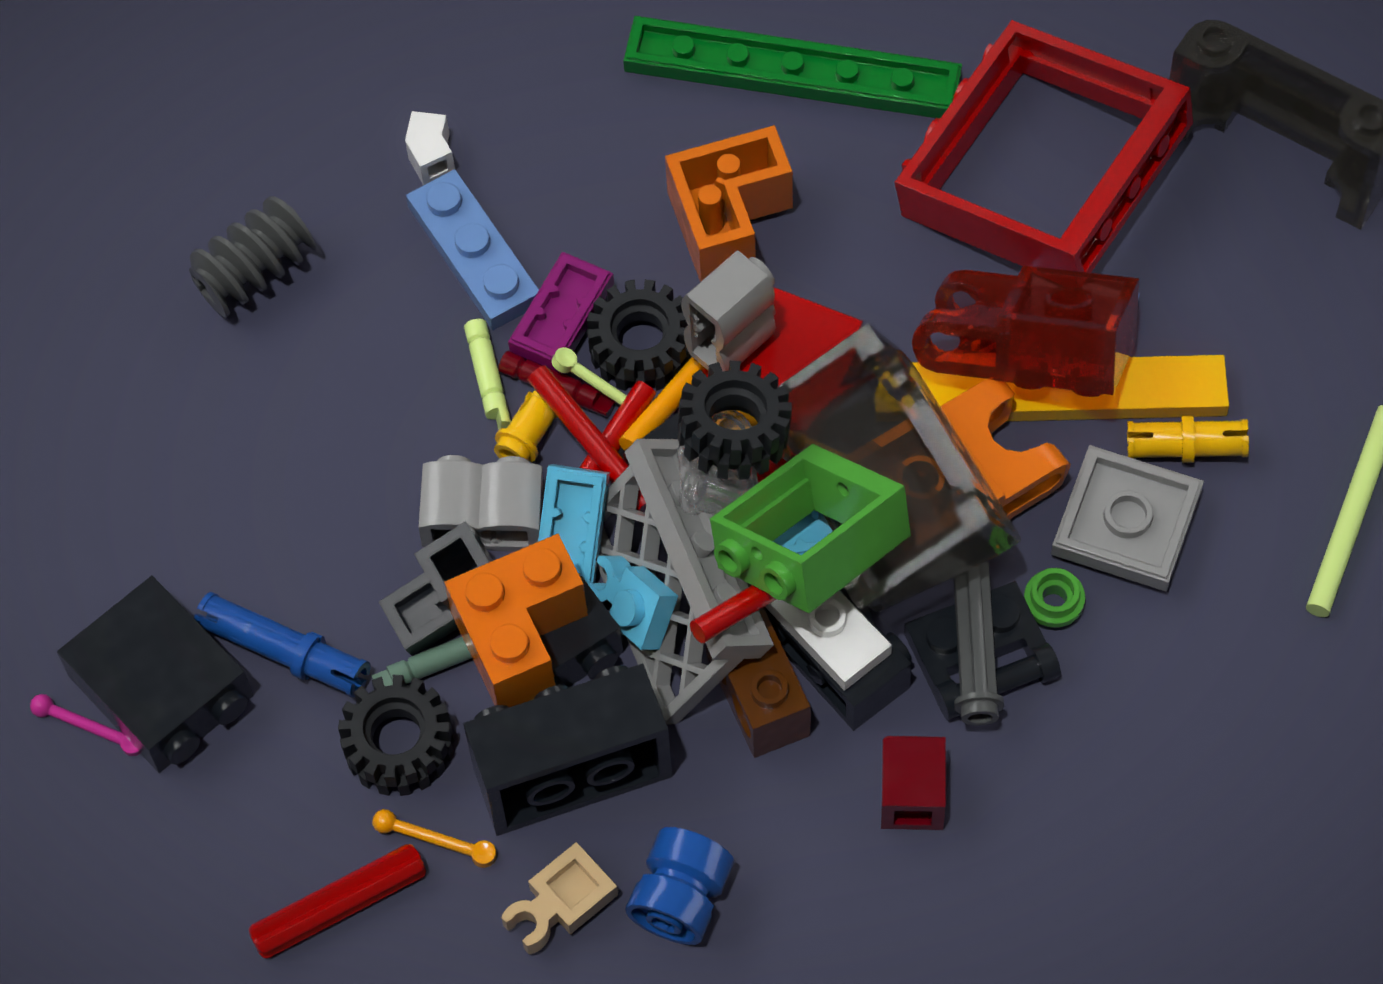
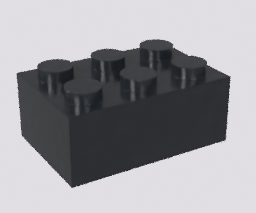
M643 663L630 668L624 665L609 667L599 672L591 681L570 688L566 685L552 686L539 692L533 700L512 707L507 705L492 706L479 712L473 720L463 723L473 769L496 836L672 777L668 727Z

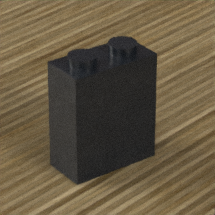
M153 575L57 651L69 678L110 722L129 739L159 774L170 764H179L188 759L196 751L200 740L219 724L226 725L234 721L244 711L248 700L253 697L245 671Z

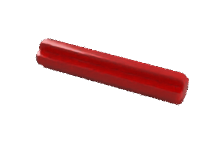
M405 844L257 921L249 927V935L258 953L263 958H270L422 878L426 874L424 862L412 844Z

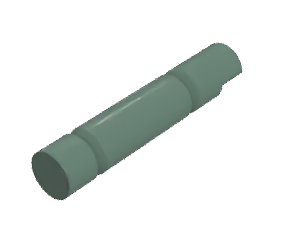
M461 636L408 658V661L401 660L388 665L386 670L371 676L372 679L382 677L384 686L393 685V675H404L405 683L409 684L414 677L422 679L472 659V656Z

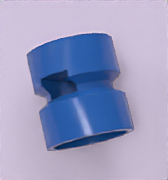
M677 827L662 828L659 830L646 859V866L652 874H643L641 880L636 883L625 908L627 916L641 928L666 940L685 945L700 943L711 920V912L714 907L708 898H714L722 894L734 865L733 856L720 844L704 835Z

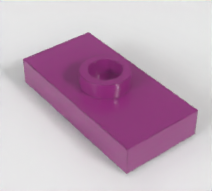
M562 251L508 341L509 351L556 370L552 365V357L562 347L575 351L588 329L587 319L589 312L594 313L593 303L599 296L605 300L607 289L614 285L613 273Z

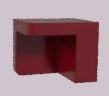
M886 736L883 739L881 829L943 830L946 808V737Z

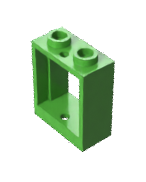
M815 444L808 446L710 518L715 547L714 556L719 569L729 576L737 577L767 592L773 598L783 600L807 613H811L911 536L904 485ZM814 510L842 523L841 526L802 555L773 542Z

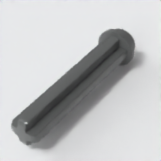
M966 535L963 538L955 539L951 545L960 696L955 699L954 707L955 711L961 714L962 722L968 725L981 726L992 724L999 719V712L1004 708V698L997 694L988 545L985 539L978 538L977 535Z

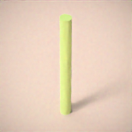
M1383 405L1378 406L1306 605V610L1318 617H1328L1383 465Z

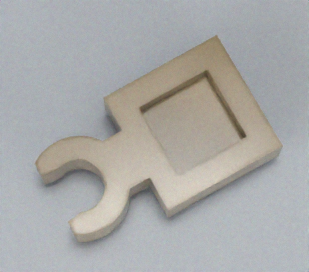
M576 842L528 881L530 891L536 898L532 901L521 900L511 904L502 914V923L507 931H509L520 921L529 920L536 924L535 930L522 940L524 950L528 954H533L547 944L550 937V928L557 922L571 935L618 896L617 885Z

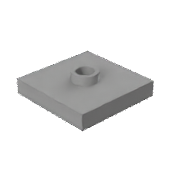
M1089 445L1054 539L1051 555L1167 592L1204 481Z

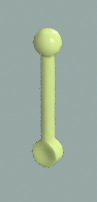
M562 347L552 357V365L557 371L561 373L571 371L619 405L626 398L627 395L578 363L577 356L573 350Z

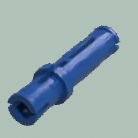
M214 592L207 593L197 609L207 612L206 617L201 614H195L194 619L205 630L289 667L291 675L301 680H307L312 677L345 692L350 697H355L354 692L359 687H364L367 682L366 679L360 678L358 675L359 673L364 675L370 674V662L358 659L327 645L325 637L315 632H308L304 635L221 598Z

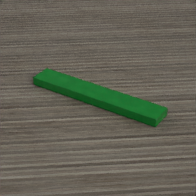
M635 15L623 60L624 72L931 118H941L953 102L954 94L960 84L962 75L961 63Z

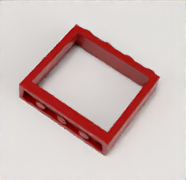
M1011 20L995 44L989 43L987 45L982 62L971 77L964 78L955 91L953 102L942 117L936 118L931 122L926 131L924 142L911 159H906L901 164L903 171L895 180V189L901 215L1080 290L1193 125L1190 87ZM1023 73L1142 119L1061 238L940 190Z

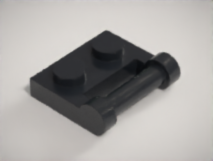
M1013 581L990 590L995 659L1022 648L1027 655L1025 658L996 669L997 694L1036 679L1045 683L1060 677L1061 668L1058 658L1051 645L1046 642L1017 582ZM955 604L904 623V635L943 716L947 720L961 716V714L955 711L954 707L955 699L960 696V683L956 684L950 677L959 673Z

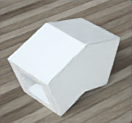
M412 111L405 143L408 159L421 182L425 185L455 169L453 154L448 146L450 134L447 116Z

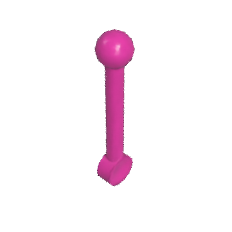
M46 694L36 695L31 700L30 710L36 717L52 716L119 744L124 753L129 756L140 754L139 750L123 733L54 705L52 698Z

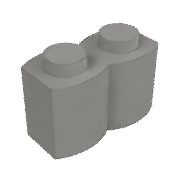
M737 250L682 298V312L688 324L684 329L685 345L689 354L707 370H709L710 364L719 362L722 371H729L730 360L741 361L742 363L774 334L776 328L774 320L776 311L773 306L775 300L773 288L775 279L769 268L756 257L748 259Z
M447 455L439 458L437 461L423 463L419 514L421 546L426 547L465 521L478 534L485 548L489 550L518 551L538 542L544 491L542 466L533 464L529 460L518 456L503 457L497 460V462L483 465L471 462L470 459L459 455Z

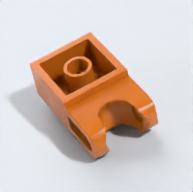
M992 376L978 383L938 408L934 404L845 458L905 486L911 536L881 558L901 586L951 556V545L955 539L963 538L966 535H977L978 538L984 536L1057 490L1063 484L1069 472L1070 462L1054 444L1044 443L1038 447L1018 452L1007 450L993 440L991 434L1008 420L1012 412L1013 397L1015 395L1005 380L999 376Z

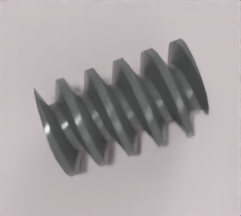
M269 196L264 200L262 204L263 212L257 209L248 211L244 216L245 226L237 222L231 223L226 229L227 239L222 236H213L208 242L209 253L203 249H195L190 254L192 268H189V272L195 286L210 306L224 318L230 316V310L225 299L229 295L243 305L249 302L244 284L249 282L263 292L267 289V285L262 271L267 269L281 279L285 276V271L280 258L286 256L299 266L303 263V258L298 245L304 243L312 250H317L311 233L299 215L286 202L276 196Z

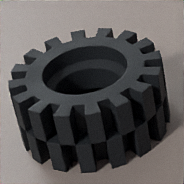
M635 279L625 281L626 292L620 293L616 285L607 289L608 302L599 296L593 303L594 313L589 312L587 334L592 364L595 369L600 368L601 377L609 383L615 376L616 388L623 391L627 390L629 382L636 383V381L644 383L653 381L656 391L663 389L666 386L665 376L668 375L673 379L680 371L681 366H684L691 358L684 341V329L688 324L682 312V297L679 295L674 299L673 289L665 284L659 293L656 292L654 280L645 279L644 289H636ZM640 322L656 325L663 333V337L657 345L644 350L629 349L624 347L618 340V335L623 328Z
M730 360L729 371H722L719 362L710 364L708 377L701 370H698L692 375V383H685L682 389L677 428L679 446H684V456L689 462L699 457L698 469L706 474L713 465L718 467L717 478L728 480L729 470H738L739 480L750 479L751 467L754 466L759 475L769 471L770 461L777 465L783 457V449H787L792 414V402H788L789 392L785 385L778 388L779 378L772 372L762 379V366L751 363L748 372L740 371L741 361ZM736 410L751 415L758 421V424L748 429L731 430L714 423L711 420V416L722 411Z
M393 675V685L384 686L382 677L373 679L374 690L368 693L363 686L359 687L354 692L356 704L354 705L346 701L342 709L345 720L339 719L338 731L341 737L339 740L348 768L353 776L358 774L360 783L366 788L370 789L373 783L376 784L379 794L390 796L391 787H398L400 796L411 795L409 785L416 782L422 791L431 786L428 777L431 773L438 778L441 777L445 772L443 760L451 761L453 754L451 741H454L446 705L445 703L441 704L440 695L433 687L427 692L424 681L415 677L410 686L406 685L404 675ZM394 717H406L413 720L420 728V735L417 743L410 750L400 754H386L374 745V732L379 724L385 720Z

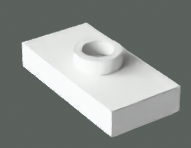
M840 590L811 613H807L783 600H775L765 606L844 691L891 655L892 645Z

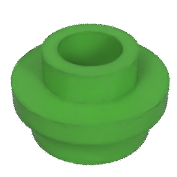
M1048 568L1035 574L1029 580L1025 588L1024 598L1036 622L1047 627L1056 628L1071 624L1081 615L1085 603V591L1081 582L1069 571L1061 568ZM1055 594L1062 597L1065 603L1062 606H1051L1046 604L1043 599L1047 595Z

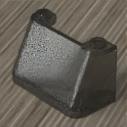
M1205 20L1195 24L1174 50L1169 80L1190 87L1193 125L1183 140L1186 141L1193 128L1202 124H1215L1214 128L1224 133L1238 113L1333 161L1326 173L1324 184L1333 189L1336 187L1339 192L1340 203L1336 218L1361 230L1383 197V100L1229 23L1219 20Z
M869 323L778 386V388L786 386L789 392L788 402H792L787 449H783L782 458L788 462L808 446L815 444L905 486L911 536L844 586L850 598L860 609L868 606L876 612H881L1004 554L1021 542L1014 524L916 367L898 346ZM824 515L833 531L842 525V523Z

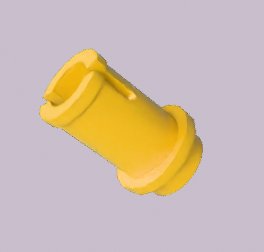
M529 391L523 404L508 427L497 431L495 435L497 444L494 447V452L499 458L518 456L530 462L535 461L539 453L537 445L557 416L536 391Z

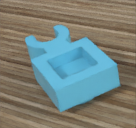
M619 555L598 556L596 562L605 569L607 582L589 583L590 588L601 602H610L612 604L609 613L619 625L622 634L640 650H659L678 595L644 566H631L624 557Z

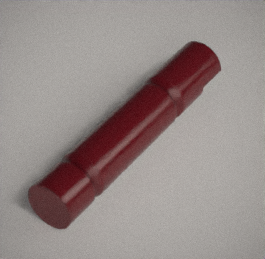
M506 351L501 358L498 371L512 378H519L520 381L531 385L527 381L528 377L533 371L543 365L530 359L525 360L524 357L511 351ZM547 367L579 406L605 417L610 416L616 404L614 400L587 383L582 384L580 380Z

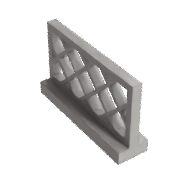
M636 439L624 452L629 466L608 488L604 522L612 513L617 514L614 546L611 545L603 526L599 556L619 555L624 557L629 563L646 567L655 576L656 571L666 574L664 584L678 595L659 650H640L628 639L637 664L643 663L666 724H677L743 659L761 658L774 644L760 612L757 611L705 642L713 661L709 665L701 663L704 643L698 642L693 636L690 622L748 588L747 582L737 577H731L718 568L714 556L715 547L710 518L716 514V511L694 461L689 462L684 456V446H679L678 439ZM639 488L646 502L645 512L636 510ZM635 520L644 523L640 554L631 552ZM660 537L668 554L667 563L658 560ZM598 564V570L603 582L606 583V571ZM682 589L690 605L689 614L679 611ZM678 623L688 626L684 657L674 654ZM672 665L682 668L679 694L676 697L670 686Z

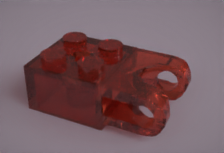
M1023 265L1018 276L973 270L953 271L944 278L936 292V309L928 312L916 328L912 339L913 351L922 367L936 373L1014 383L1017 387L1029 390L1043 387L1067 389L1085 397H1096L1103 394L1114 395L1136 343L1139 278ZM960 291L965 292L976 303L961 308L954 301L953 294ZM940 332L945 335L959 336V346L948 351L941 350L933 344L930 335Z

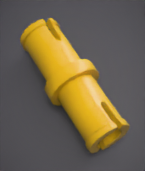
M1181 416L1180 422L1133 423V421H1127L1128 457L1133 459L1181 457L1182 463H1194L1195 457H1248V420L1194 421L1193 416Z

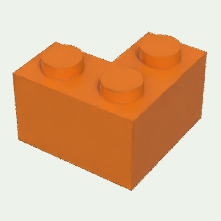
M775 125L665 156L667 193L700 282L737 250L748 259L756 257L755 232L750 220L793 208V171Z
M555 534L444 581L451 614L495 706L507 705L512 707L533 700L539 692L555 686L552 661L540 636L588 616L584 584L559 534Z

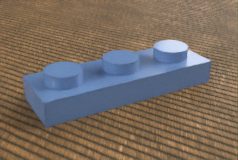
M454 169L406 195L408 208L492 331L525 314L539 289L457 171Z

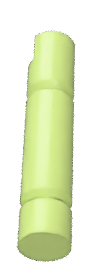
M473 319L464 325V330L469 344L480 395L483 398L482 403L485 415L488 419H496L498 430L507 428L511 419L505 395L503 394L504 391L487 322L484 319Z

